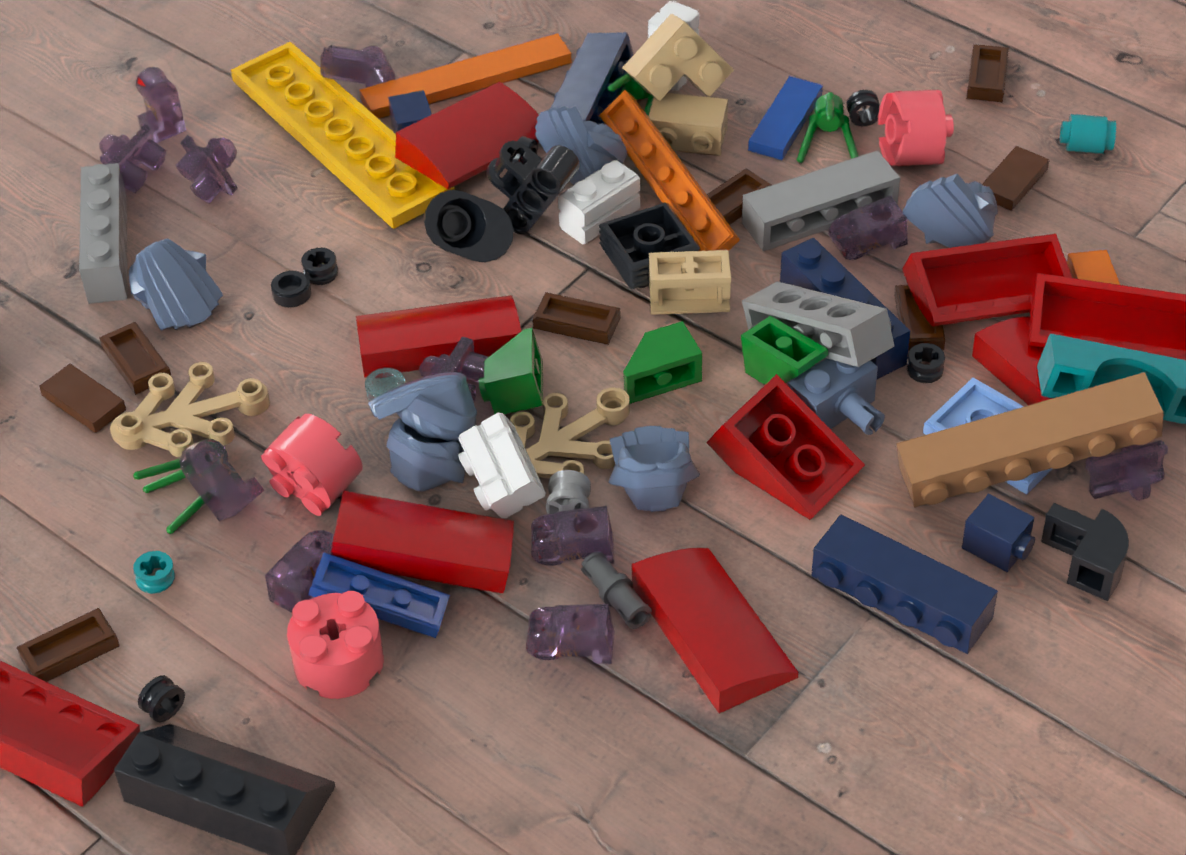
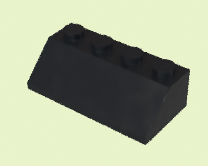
M173 724L139 732L114 769L124 802L269 855L297 854L335 788V782Z

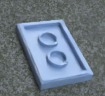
M973 377L924 423L923 433L925 435L1024 406ZM1053 468L1030 474L1022 480H1009L1005 482L1027 495Z

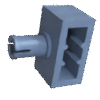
M826 358L788 382V386L830 429L849 418L866 435H871L873 430L876 432L884 422L885 415L870 404L875 400L878 366L871 361L860 367H855Z

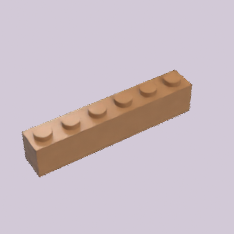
M1145 372L896 443L899 468L914 508L925 504L934 505L943 502L949 497L967 492H980L991 485L1009 480H1022L1030 474L1051 468H1064L1072 462L1089 457H1102L1120 448L1134 444H1147L1155 438L1162 437L1163 410Z

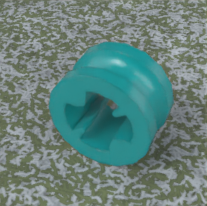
M146 552L139 556L134 563L133 571L136 576V584L143 592L150 594L160 593L167 590L175 580L173 561L164 552ZM154 568H160V569H161V570H157L154 576H149V575H147V574H151V573L153 572V569H154Z

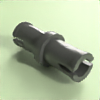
M598 551L589 554L581 564L583 566L581 571L599 589L600 599L606 606H613L629 628L637 629L646 624L651 617L650 612H652V609L633 590V582L626 574L618 573L603 552Z

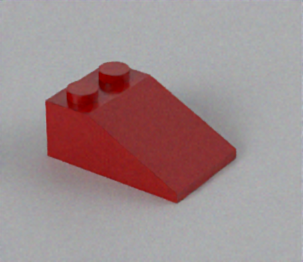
M777 374L732 415L706 442L736 474L809 520L865 466Z

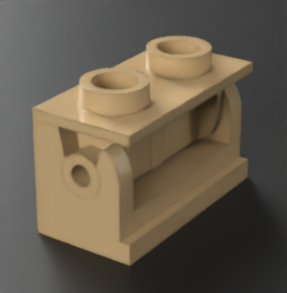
M667 93L660 101L654 97L649 118L674 151L721 156V145L723 144L728 125V99Z
M728 250L649 253L651 315L730 312L731 272Z

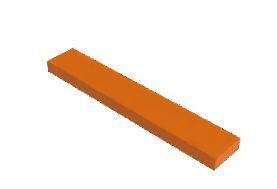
M557 33L359 89L360 98L364 106L379 119L390 116L388 100L390 96L424 90L428 104L484 89L498 82L504 83L572 63V54Z
M624 90L599 115L605 125L621 136L627 149V155L662 203H668L700 246L698 251H729L740 241L739 237L632 94Z

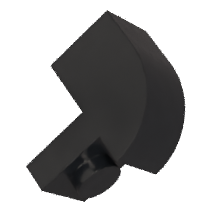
M1053 503L1046 514L1041 542L1072 555L1067 584L1108 601L1120 582L1128 551L1129 538L1125 527L1114 515L1104 509H1101L1095 520L1075 510H1070Z

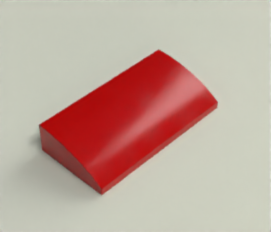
M498 82L397 131L395 158L446 189H450L487 170L491 161L499 158L502 146L508 141H518L521 136H526L539 143L535 135V125L538 122L537 117L539 114L520 95L503 83Z
M1057 234L914 252L910 254L902 268L910 291L920 311L931 326L1029 313L1032 289L1037 273L1072 278Z
M1037 273L1032 289L1029 345L1045 347L1051 333L1186 360V294Z
M512 295L356 316L364 378L482 362L521 332L519 317Z
M1030 316L1007 319L976 332L972 357L1027 405L1053 399L1041 396L1037 364L1044 347L1029 345Z
M343 491L331 555L388 574L504 594L510 569L514 521Z
M709 548L674 550L631 564L633 589L642 601L652 609L650 614L718 713H722L798 678L799 672Z
M0 661V768L83 807L114 773L115 767L140 732V725Z

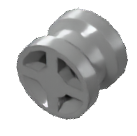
M562 470L553 474L548 484L550 495L546 502V512L552 519L561 523L573 524L582 521L589 513V501L587 498L591 492V481L586 475L575 470Z

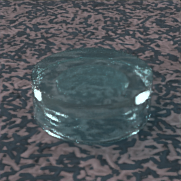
M382 368L373 371L365 380L367 399L370 401L388 390L405 384L404 375L392 368Z

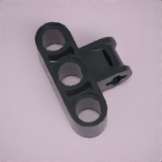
M508 141L502 146L499 158L494 159L489 164L487 176L489 181L510 199L503 209L510 217L515 233L526 234L577 173L580 164L574 152L561 145L553 146L543 158H540L530 148L518 141ZM517 154H520L518 160L515 163L512 162L514 157ZM506 168L508 171L501 178L500 174Z

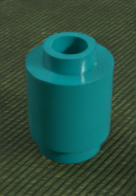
M1070 114L1069 121H1062L1060 143H1066L1067 151L1103 154L1104 150L1113 151L1116 139V121L1107 120V116Z

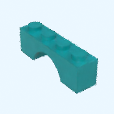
M1050 333L1037 364L1041 396L1056 398L1145 372L1163 410V420L1186 424V360Z

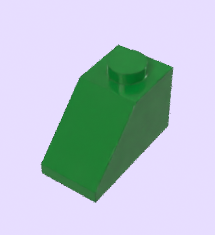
M771 315L740 335L745 373L764 385L776 374L787 383L828 356L827 348Z
M683 321L645 332L623 371L624 391L629 395L630 404L702 381V351Z
M532 328L521 331L484 362V377L479 378V389L483 401H490L494 414H509L543 406V359Z

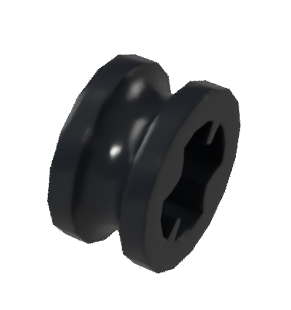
M859 90L848 98L846 108L853 124L865 127L878 121L880 103L876 93L871 90Z
M317 247L308 250L302 256L303 273L309 278L310 284H328L337 277L336 256L330 249Z
M920 343L913 346L908 354V375L913 380L921 383L938 381L944 371V352L940 347L930 343ZM921 362H930V365L921 364Z
M160 675L149 681L142 689L138 697V706L144 712L149 713L154 721L164 722L172 718L179 711L184 702L185 693L178 685H174L169 677Z

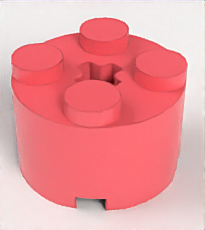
M941 90L895 91L885 94L881 101L878 125H885V137H879V145L882 156L890 166L943 164L945 160L946 137L952 136L954 123L952 116L945 114Z
M304 414L301 418L298 416L261 455L262 461L273 475L269 481L273 489L283 497L288 498L293 494L300 498L303 505L316 516H320L356 479L363 469L362 462L352 445L345 450L337 441L341 435L337 429L312 414Z
M356 591L324 594L311 600L298 602L292 609L293 616L288 624L287 639L294 672L299 683L306 689L308 686L318 691L319 696L328 699L347 698L363 692L370 686V680L377 671L380 673L384 664L379 622L373 608L365 602L363 595Z

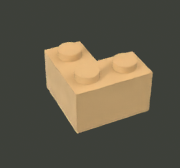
M672 13L622 67L641 87L659 101L682 76L695 88L710 97L734 71L685 21Z

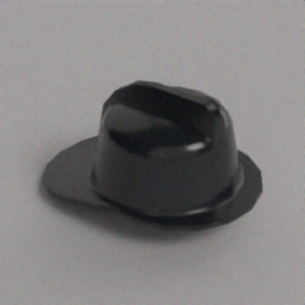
M449 190L441 192L434 197L425 210L424 225L428 237L433 244L447 252L472 261L485 263L497 260L507 252L512 243L514 229L511 219L503 208L493 202L463 191Z

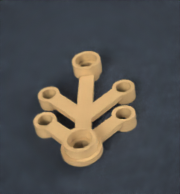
M198 362L189 368L190 381L166 411L155 413L163 400L171 398L175 393V386L171 375L158 373L149 379L150 392L136 410L123 413L113 420L110 426L111 436L116 443L127 450L139 449L149 443L169 450L176 457H185L193 452L194 442L191 433L210 440L213 439L218 442L213 443L215 445H227L235 437L231 420L220 417L208 421L201 417L233 408H238L241 413L247 416L262 414L270 405L268 390L258 379L249 378L243 380L234 392L195 402L204 389L212 386L215 381L212 366L206 362ZM169 426L179 428L170 434L159 430Z
M606 388L597 395V408L559 430L561 419L565 418L568 414V400L561 393L548 394L543 400L544 420L539 442L526 449L538 477L550 478L553 474L562 470H575L585 475L584 466L581 462L576 460H568L564 463L541 461L547 456L593 459L594 464L601 469L614 467L615 461L610 441L605 440L592 443L575 440L604 423L608 425L621 424L630 412L629 395L620 388ZM517 412L511 416L510 421L515 426L524 447H526V440L535 433L534 417L528 412ZM525 424L527 426L519 427L518 425ZM608 453V454H611V455H609V456H602L601 454Z

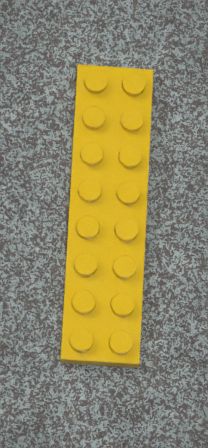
M291 41L231 69L232 81L392 229L425 213L430 201L439 193L454 190V187L446 189L395 158L396 134Z

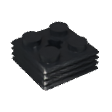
M666 202L599 224L601 229L599 230V239L601 240L599 244L630 289L649 286V253L698 251L700 249V246L677 214Z

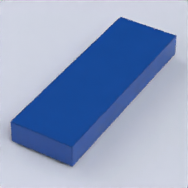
M789 76L749 139L748 151L783 160L815 108L817 99L822 96L823 85Z
M323 552L308 594L312 597H318L324 594L344 593L346 591L359 592L363 595L365 602L373 608L378 619L434 638L437 637L450 597L449 594Z

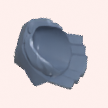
M566 106L560 108L553 107L541 112L537 117L538 122L535 125V135L546 154L553 146L561 145L572 150L577 156L580 167L570 180L573 185L594 172L601 170L605 164L613 160L623 164L627 156V149L620 135L616 134L605 124H597L592 121L583 122L576 106L571 108Z
M955 174L948 178L941 177L935 181H928L920 185L907 200L902 214L924 232L926 244L938 242L952 248L986 243L994 235L993 228L998 208L996 198L989 186H983L976 181L965 183L958 174Z
M168 238L145 247L144 250L136 255L134 264L129 268L131 294L136 300L141 302L142 306L151 310L161 331L171 327L175 330L185 326L190 328L204 322L212 315L211 311L219 305L217 301L223 296L219 287L206 272V254L184 250Z
M457 372L425 376L388 390L368 402L372 414L378 417L379 420L397 413L403 423L428 438L459 441V434L476 425L477 409L474 406L466 382V376Z
M401 418L394 422L389 432L386 447L389 449L390 472L400 483L420 492L433 489L449 481L463 483L465 469L459 460L458 454L464 450L460 441L424 437L403 423Z
M644 426L635 428L634 431L624 432L622 436L610 438L615 466L608 483L622 486L638 510L655 512L678 507L687 482L700 475L689 453V432L676 431L674 428H662L661 426Z

